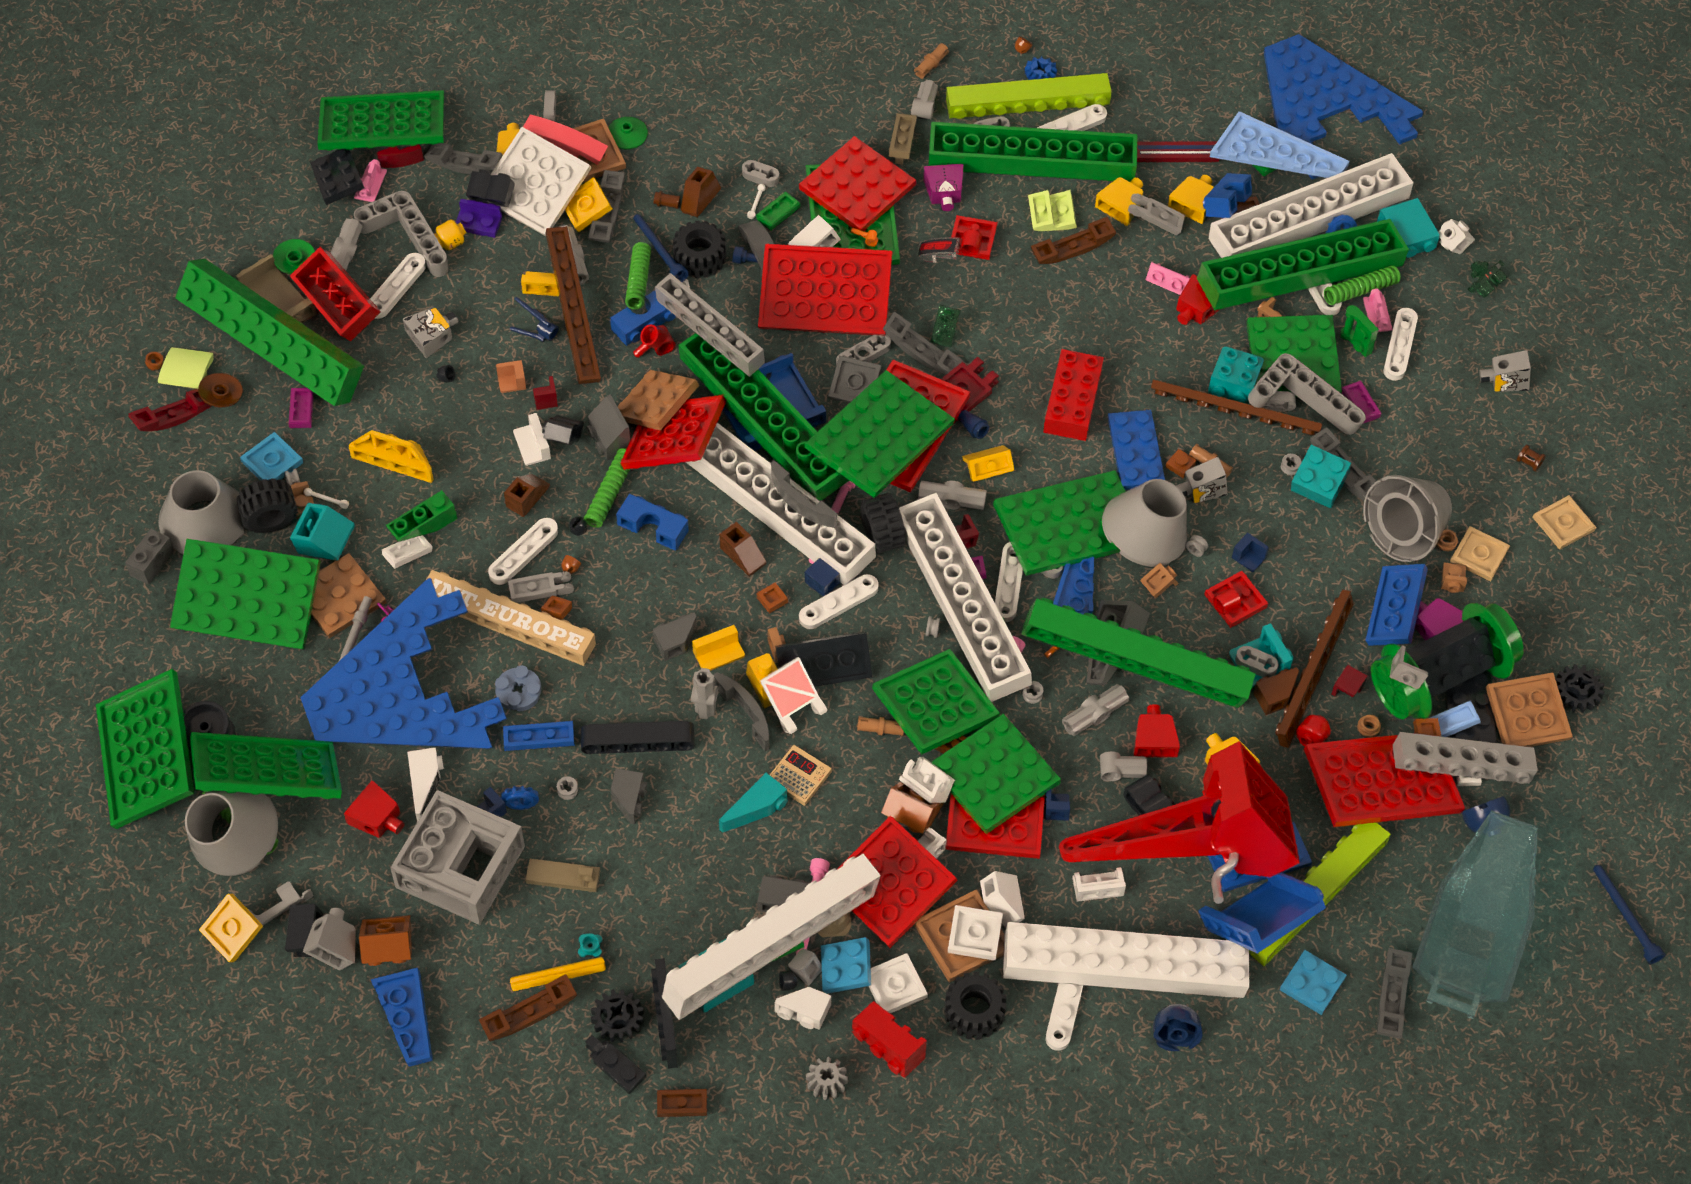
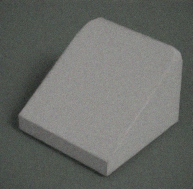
M801 949L788 964L789 968L808 986L822 971V965L816 955L806 949Z

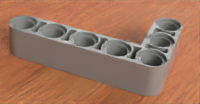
M395 192L355 210L354 219L363 225L360 232L363 234L400 221L418 253L424 256L430 273L435 277H442L447 274L449 267L446 253L408 192Z
M1286 353L1278 357L1248 395L1249 403L1252 406L1262 408L1283 385L1345 434H1354L1365 421V414L1359 407L1295 357Z

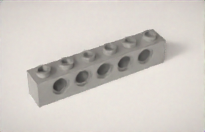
M671 273L655 286L656 298L660 304L749 377L765 363L763 348Z
M1400 732L1393 744L1395 768L1408 771H1425L1429 773L1450 774L1452 776L1459 775L1496 781H1510L1520 784H1530L1538 771L1535 750L1532 747Z

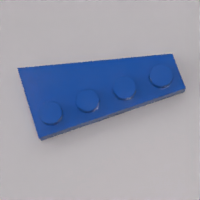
M1094 557L1083 559L1080 563L1065 565L1055 595L1054 605L1060 607L1063 605L1070 606L1075 609V612L1081 614L1093 613Z
M414 968L371 979L407 1065L410 1067L433 1061L419 969Z

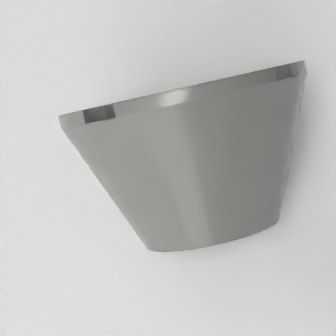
M196 470L182 474L173 482L160 510L158 520L160 533L170 537L173 548L183 555L186 539L231 546L239 537H242L246 530L237 505L239 492L205 471ZM212 501L205 508L186 510L196 502Z
M1390 475L1379 479L1369 488L1363 506L1364 521H1368L1372 532L1370 537L1382 552L1395 560L1411 562L1426 557L1435 548L1451 517L1452 503L1446 490L1434 481Z
M1152 479L1114 497L1107 504L1102 515V526L1109 543L1113 542L1121 550L1119 553L1132 562L1149 567H1155L1159 563L1163 566L1168 565L1171 561L1181 556L1187 543V504L1184 494L1171 482L1162 479Z
M211 791L202 794L190 804L185 815V828L191 851L204 868L219 875L236 876L256 868L261 864L260 861L267 852L272 850L278 832V817L271 799L265 794L253 795L245 792L227 793L225 791ZM230 807L232 814L230 827L222 838L214 842L212 836L214 820L222 810Z

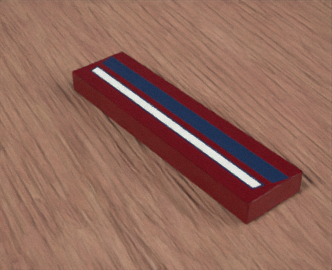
M1218 141L1137 142V162H1219L1218 158L1210 157V151Z

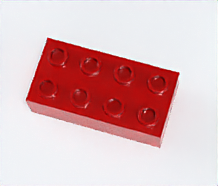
M319 247L290 275L292 280L339 335L349 341H352L381 313L378 307L334 256L322 247Z
M1061 349L1045 416L1043 433L1086 441L1104 357Z

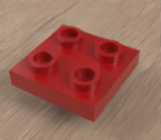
M956 215L951 239H957L954 252L948 253L989 260L998 222Z
M1243 571L1205 590L1204 594L1230 628L1268 607V602Z

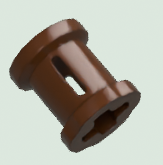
M1526 444L1516 461L1519 463L1521 461L1536 472L1545 460L1546 455L1535 452Z

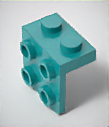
M1223 347L1211 376L1208 393L1250 404L1248 395L1256 384L1264 359L1230 347Z
M1271 623L1263 626L1260 638L1231 649L1229 652V657L1236 667V654L1242 646H1250L1272 655L1278 661L1275 675L1284 669L1290 670L1293 661L1292 652L1284 646L1281 634L1273 628ZM1245 655L1243 659L1247 661L1250 656ZM1267 663L1264 668L1268 669L1271 665ZM1255 675L1252 688H1254L1256 682L1263 677Z

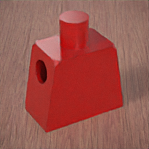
M1193 274L1179 296L1176 310L1180 312L1177 319L1183 325H1187L1191 319L1202 324L1219 311L1213 309L1197 280V276Z
M1157 704L1147 706V714L1139 715L1133 756L1178 757L1180 744L1172 715L1161 714V707Z
M371 781L344 812L348 825L378 838L387 829L395 834H399L405 825L403 821L397 818L400 815L397 802L374 781Z

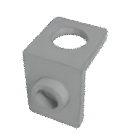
M1402 645L1392 660L1389 677L1419 689L1428 677V672L1403 662L1406 647Z

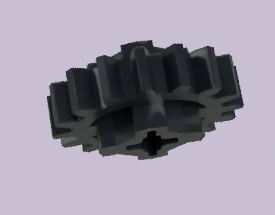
M1574 664L1572 670L1566 666L1563 672L1559 671L1555 680L1561 700L1565 702L1564 708L1571 706L1572 712L1579 708L1581 713H1584L1586 707L1592 711L1595 705L1598 706L1605 693L1603 691L1605 685L1604 683H1599L1600 675H1593L1594 669L1588 672L1585 665L1578 669V666Z
M612 989L610 996L602 993L603 1000H595L596 1007L591 1008V1014L593 1015L591 1023L595 1024L594 1031L596 1033L601 1031L602 1039L610 1036V1042H614L615 1037H619L620 1042H623L626 1035L630 1039L633 1038L632 1031L639 1033L640 1027L638 1024L644 1023L642 1017L644 1011L643 1007H640V1000H634L632 992L625 996L624 989L619 994H616L615 990ZM630 1008L634 1013L633 1018H631V1015L628 1014ZM602 1013L604 1014V1017H606L605 1023H603L601 1020Z

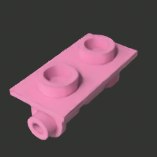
M374 159L369 162L362 177L365 188L356 192L354 199L369 202L375 201L387 169L381 168L378 160Z
M1151 262L1146 281L1181 295L1190 278L1188 275L1184 276L1160 266L1159 263Z
M1373 289L1369 297H1363L1367 317L1379 329L1378 332L1392 331L1384 295H1382L1379 289Z

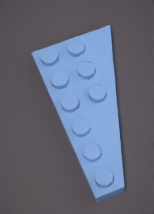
M1240 111L1210 151V157L1324 178L1345 172L1349 165V161Z

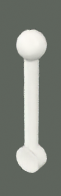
M764 184L758 185V193L751 211L747 213L749 219L756 217L755 210L762 192L766 189Z
M305 488L304 490L305 496H314L338 504L343 509H347L349 506L347 500L340 501L313 492L310 488Z

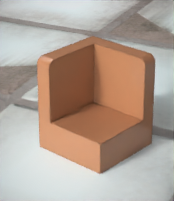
M522 360L496 364L501 393L526 390Z

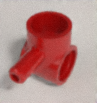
M649 324L641 331L640 338L642 344L633 351L635 357L640 358L647 350L653 348L657 355L662 356L672 352L676 343L666 326Z

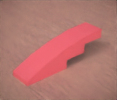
M531 114L523 126L525 129L577 158L581 155L596 165L599 164L608 148L607 145L573 128Z

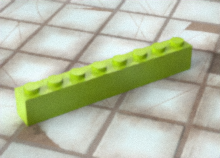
M1108 73L947 87L946 90L949 119L1003 115L1007 113L1021 114L1030 111L1042 112L1044 110H1063L1075 107L1084 108L1094 104L1104 106L1109 105L1111 99Z
M1378 823L1355 825L1351 830L1353 833L1348 837L1343 836L1337 843V848L1333 852L1328 851L1321 859L1322 863L1318 867L1313 866L1307 872V878L1304 882L1317 886L1322 891L1325 906L1387 845L1391 834ZM1312 918L1259 953L1249 950V954L1261 965L1265 966Z

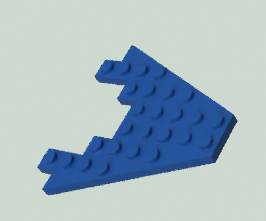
M1300 34L1264 48V58L1277 129L1313 144L1312 142L1326 137L1327 134L1320 124V120L1351 109L1360 123L1378 116L1399 145L1417 138L1418 132L1410 121L1422 117L1423 111ZM1309 175V177H1310L1311 179H1315V178L1319 177V176Z
M428 578L300 697L316 741L479 749L493 748L486 727L507 720L500 698L497 697L455 713L448 692L429 699L425 698L411 659L433 650L425 628L468 613L460 590L438 597L432 579Z

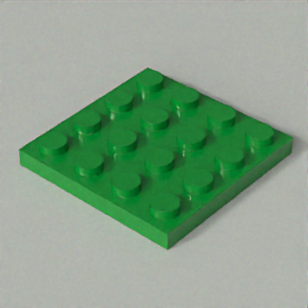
M1333 315L1247 318L1250 354L1264 359L1256 384L1278 357L1286 353L1295 357L1339 393H1342ZM1283 385L1277 390L1291 392Z
M950 649L877 681L872 686V690L921 755L985 726L1000 716L999 711Z
M1004 714L931 762L955 780L950 793L985 834L1061 783L1060 777Z

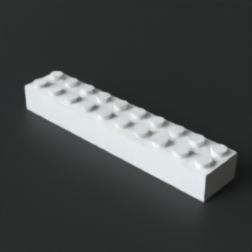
M1391 153L1233 214L1230 218L1211 223L1208 239L1222 258L1309 238L1327 231L1329 227L1327 223H1330L1333 217L1343 214L1355 220L1409 199L1413 181Z
M716 424L702 459L695 462H686L813 562L821 558L840 573V583L843 585L851 582L876 558V544L837 515V526L832 528L812 522L793 510L780 496L773 483L771 463L720 424ZM790 479V485L812 504L816 505L820 502Z
M937 493L900 507L899 510L905 528V540L986 696L993 702L1031 686V671Z
M864 854L857 858L854 856L849 858L838 870L834 868L826 873L822 880L818 882L815 880L808 884L803 892L790 895L784 904L780 906L774 905L766 912V915L760 919L758 917L752 919L741 931L735 930L731 932L725 941L720 944L719 942L712 944L707 949V952L701 956H693L687 961V965L680 969L678 967L672 969L666 976L662 995L663 1000L678 1020L684 1018L872 898L881 875Z
M1008 922L1004 935L1003 978L1244 998L1249 988V949L1229 940Z

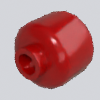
M1320 715L1307 716L1296 730L1297 738L1304 747L1306 744L1325 742L1331 734L1329 722Z

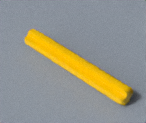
M603 957L514 976L510 978L511 988L513 991L548 984L565 974L571 979L602 972L606 969Z

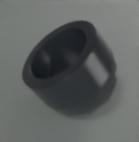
M444 365L438 368L436 377L439 381L444 383L454 381L455 370L451 365Z
M580 516L572 518L569 524L571 533L577 536L586 533V520Z
M781 971L779 973L781 991L792 990L797 986L798 978L793 972Z

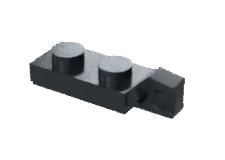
M593 1035L585 1041L586 1047L592 1052L590 1058L594 1061V1064L628 1094L646 1078V1073L611 1043L609 1044L606 1040L601 1043Z

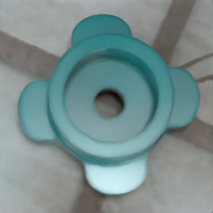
M598 934L581 935L579 937V956L593 955L594 957H599L602 954L600 949V943L603 941L602 937Z

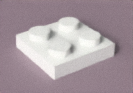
M955 905L948 953L996 960L1003 913Z
M907 953L871 968V986L869 988L876 1003L889 1013H893L928 997Z

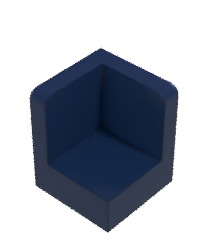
M1247 532L1235 545L1232 559L1251 572H1254L1267 558L1269 547Z
M818 558L804 572L805 583L823 597L831 593L840 584V573L821 558Z
M491 787L483 792L485 801L479 804L478 808L499 817L507 813L505 802Z
M1051 789L1046 792L1045 820L1069 821V795L1052 794Z

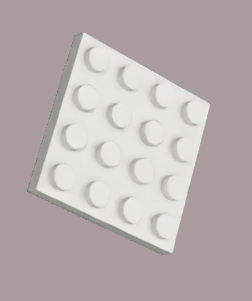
M521 127L491 175H498V173L507 174L515 183L509 207H501V211L546 236V228L554 227L588 175L591 166Z

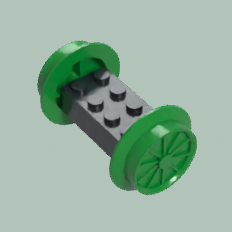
M1469 603L1462 612L1463 622L1405 650L1403 662L1428 672V677L1419 689L1389 677L1392 660L1401 647L1391 643L1385 645L1381 651V658L1372 663L1371 677L1375 690L1387 710L1396 718L1402 720L1410 716L1415 719L1428 718L1432 711L1431 698L1486 670L1497 678L1504 679L1509 677L1513 672L1514 663L1520 661L1524 653L1521 635L1509 614L1497 604L1491 603L1482 606L1478 603Z

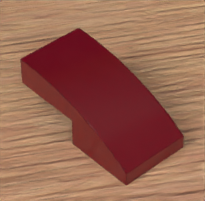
M419 144L408 146L401 150L397 146L389 147L377 152L381 168L404 167L424 161L422 148Z

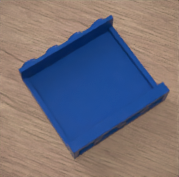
M792 353L779 356L773 361L764 363L758 369L765 377L766 374L772 372L769 381L812 427L826 423V410L823 405L818 406L793 363ZM724 406L723 412L739 440L754 451L762 449L763 447Z
M1278 873L1272 877H1267V882L1221 912L1208 906H1204L1198 911L1207 931L1255 953H1259L1326 908L1323 902L1324 896L1317 886L1310 885L1292 876Z

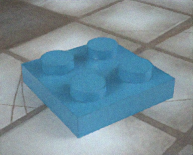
M275 432L240 457L241 462L260 480L271 478L276 480L283 479L285 471L292 472L293 469L303 464L302 457Z
M866 937L821 946L822 990L825 993L871 986L870 942Z
M1304 950L1281 985L1280 991L1322 1015L1347 975Z

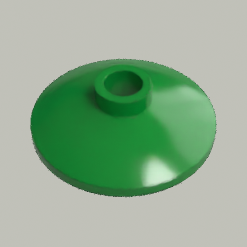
M634 117L618 118L608 126L620 149L637 148L645 142L648 135L646 125Z
M290 239L284 241L273 252L274 264L280 271L292 274L315 250L311 244L304 240Z

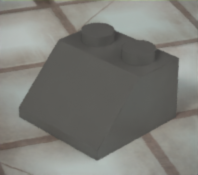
M611 394L607 395L588 416L589 425L586 428L590 438L596 439L597 442L595 444L599 454H604L608 461L614 458L618 449H627L630 443L629 426Z

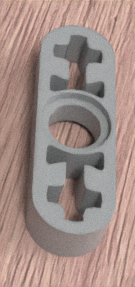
M887 334L886 336L873 335L839 355L852 358L853 355V359L871 362L890 350L891 338ZM878 341H880L881 343H884V342H885V345H882V344H878V345H877V342H878ZM866 350L869 352V355L862 357L858 355V352ZM838 355L837 358H836V366H837V362H838L839 355Z

